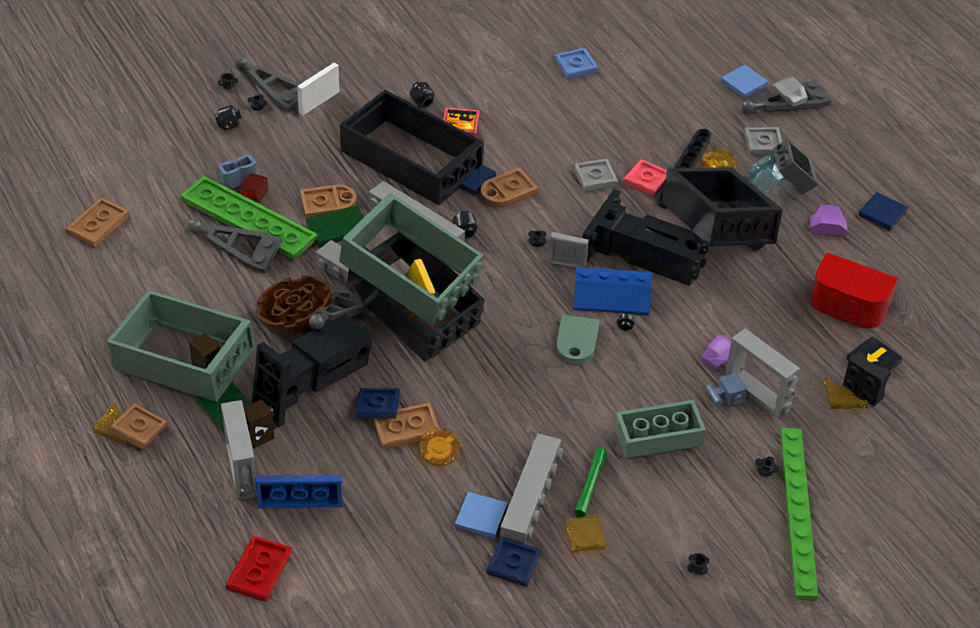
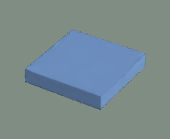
M585 48L555 55V61L567 79L598 72V66Z
M743 65L721 77V82L744 99L768 86V80L747 65Z
M468 492L455 522V528L495 539L508 508V502Z

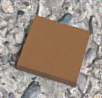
M134 403L110 426V432L144 450L167 427L168 421Z

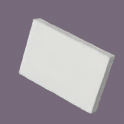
M336 63L329 65L297 86L298 106L301 115H305L340 92L339 67Z

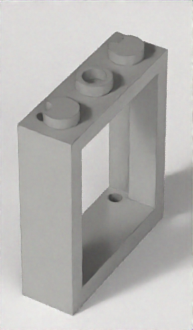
M746 328L732 337L725 375L737 372L747 387L748 396L777 418L784 413L787 414L793 406L792 401L796 394L795 388L799 380L800 368ZM747 354L781 378L778 395L744 370Z
M242 400L222 403L225 441L237 499L243 500L257 497L255 458Z

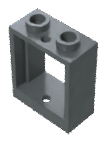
M786 139L773 148L778 172L803 194L818 185L813 161L790 140Z

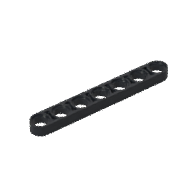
M698 129L674 168H681L682 166L688 168L696 167L710 143L711 132L709 130ZM687 156H693V157H695V158H694V159H690V158H687ZM663 185L662 189L658 193L657 205L661 208L666 209L667 207L662 203L661 200L664 191Z

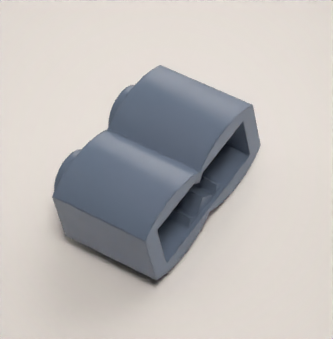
M244 155L235 161H227L218 166L220 184L231 190L239 187L241 184L251 183L258 178L256 161L251 155Z

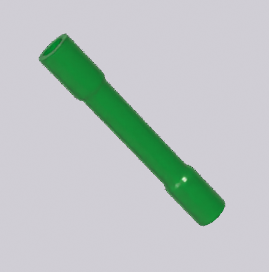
M597 448L583 491L577 501L574 515L579 518H584L587 514L597 479L604 466L608 452L603 448Z

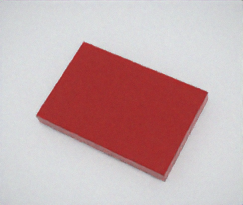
M253 535L226 583V589L267 602L293 553V547Z

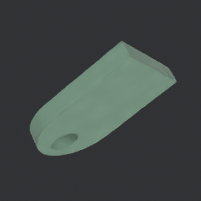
M562 314L556 345L557 355L563 361L570 364H583L591 360L595 353L600 320ZM571 353H577V354H579V355H578V356H572V355H570V354H571Z

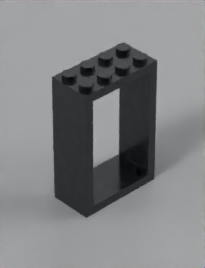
M734 168L667 169L662 203L709 247L776 244L783 209ZM713 202H725L731 208H718Z
M399 232L369 251L389 266L402 259L411 267L415 260L421 259L434 290L440 295L459 276L448 265ZM351 269L348 271L346 288L424 362L430 357L434 358L444 347L448 348L458 337L462 338L470 328L477 327L481 322L480 318L484 311L485 299L469 286L467 293L463 297L460 296L454 306L460 314L429 335L386 293Z

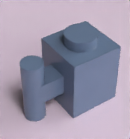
M737 372L719 377L717 388L712 383L707 384L705 387L716 406L721 405L723 401L727 407L745 402L747 387Z

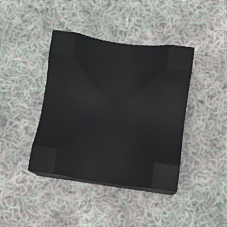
M858 351L849 359L842 386L861 397L864 401L876 406L885 396L884 390L891 371L872 364L866 359L864 354Z

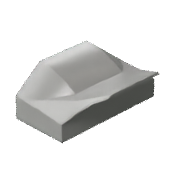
M787 77L773 84V88L791 106L794 107L807 102L808 96L804 86L794 77Z

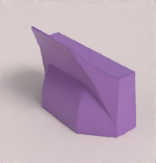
M820 205L815 214L810 216V233L846 236L847 220L844 218L840 207Z
M718 335L707 346L701 356V362L717 371L725 362H728L731 339L724 335Z

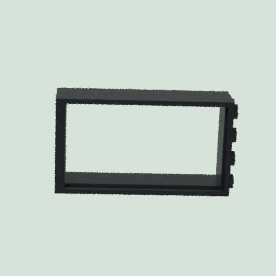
M387 90L376 95L375 98L340 124L341 152L437 205H441L460 188V183L483 165L484 141ZM387 121L455 157V159L435 174L367 136Z

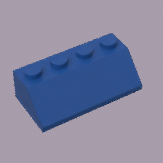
M576 267L573 310L649 315L652 272Z
M342 474L258 475L255 481L258 508L343 507Z

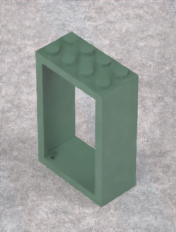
M389 193L343 237L339 262L433 326L437 320L441 321L449 308L452 309L456 305L460 296L463 297L467 293L471 284L475 285L480 278L479 271L483 267L482 259L484 255L392 193ZM388 225L460 273V275L436 298L365 250L364 247Z
M151 290L140 299L136 307L130 311L127 318L120 323L118 329L107 341L115 370L215 402L218 401L256 349L250 320ZM157 325L196 337L205 333L216 343L224 345L206 369L139 349Z

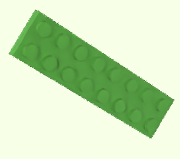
M206 176L200 178L180 195L181 201L230 227L266 232L281 238L283 242L278 252L293 260L297 259L308 249L317 238V234Z

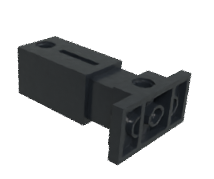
M613 189L583 232L582 238L589 240L587 262L596 252L608 256L612 251L628 257V264L690 286L693 280H697L700 269L706 265L707 258H705V255L708 252L709 246L692 230L647 214L642 219L626 213V207L621 205V199H619L620 191Z
M344 314L325 324L323 328L315 329L292 341V349L280 355L266 343L258 344L252 403L262 399L274 411V424L277 427L284 425L286 409L298 403L300 394L310 389L318 392L368 364L372 334Z

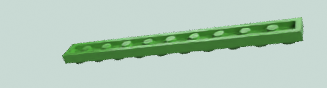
M781 428L780 437L795 600L817 601L818 589L802 429Z

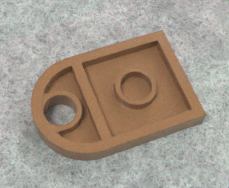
M519 167L485 181L481 186V198L490 206L504 207L537 194L539 188Z
M330 185L300 190L306 219L352 207L357 203L355 191L346 185Z

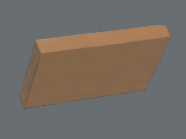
M101 197L65 229L66 234L96 247L130 216V211Z
M431 403L398 409L396 419L372 418L382 449L423 441L429 434L441 432Z

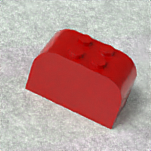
M827 252L816 271L810 299L811 304L819 312L861 328H874L883 322L890 309L899 278Z

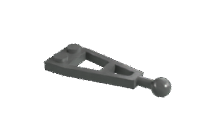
M238 56L236 58V67L248 70V76L278 107L287 113L298 107L297 86L300 85L299 83L260 65L254 67L248 63V59L245 56ZM258 74L267 77V79L263 81ZM278 82L292 90L279 97L270 86Z
M817 80L801 83L809 99L805 103L793 107L778 92L761 97L760 102L745 101L741 109L745 114H751L755 109L764 108L765 111L813 109L830 106L832 100Z
M192 219L188 223V230L191 233L197 234L201 232L206 234V238L224 251L249 267L265 273L283 242L281 238L266 232L215 224L209 228L203 226L198 219ZM217 233L231 235L227 243L216 238ZM240 236L260 239L251 258L234 249Z
M338 290L332 294V304L321 307L318 314L310 317L309 324L313 329L318 330L324 327L325 321L331 322L344 314L352 317L365 313L369 309L355 295L350 294L349 291ZM336 303V304H339V305H342V306H345V307H348V308H342V307L336 306V305H334V304Z

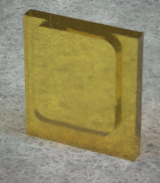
M599 516L565 519L572 552L606 549Z

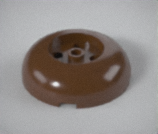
M301 275V278L291 280V277L273 284L261 294L257 301L256 313L260 322L272 332L286 335L302 333L312 328L309 324V319L312 315L318 314L321 307L332 304L331 289L325 280L317 276Z

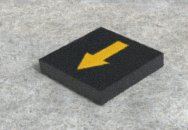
M873 336L847 354L846 358L849 360L859 351L864 354L869 362L878 367L886 368L889 371L902 361L900 355Z

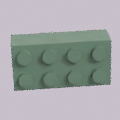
M694 400L616 412L614 429L625 459L704 445L706 429Z

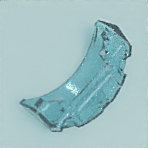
M772 155L762 158L744 176L764 194L777 183L787 180L778 172L776 159Z

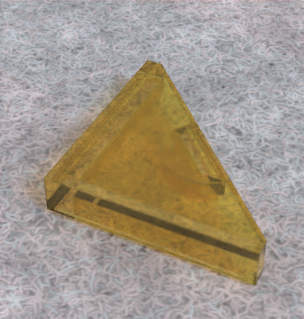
M825 377L824 384L830 409L867 408L868 402L866 400H860L850 390L842 385H836L830 381L829 377Z
M116 403L110 406L93 427V431L108 439L127 445L126 440L110 432V426L120 417Z

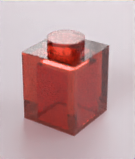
M251 173L241 185L242 195L259 204L268 192L267 177Z

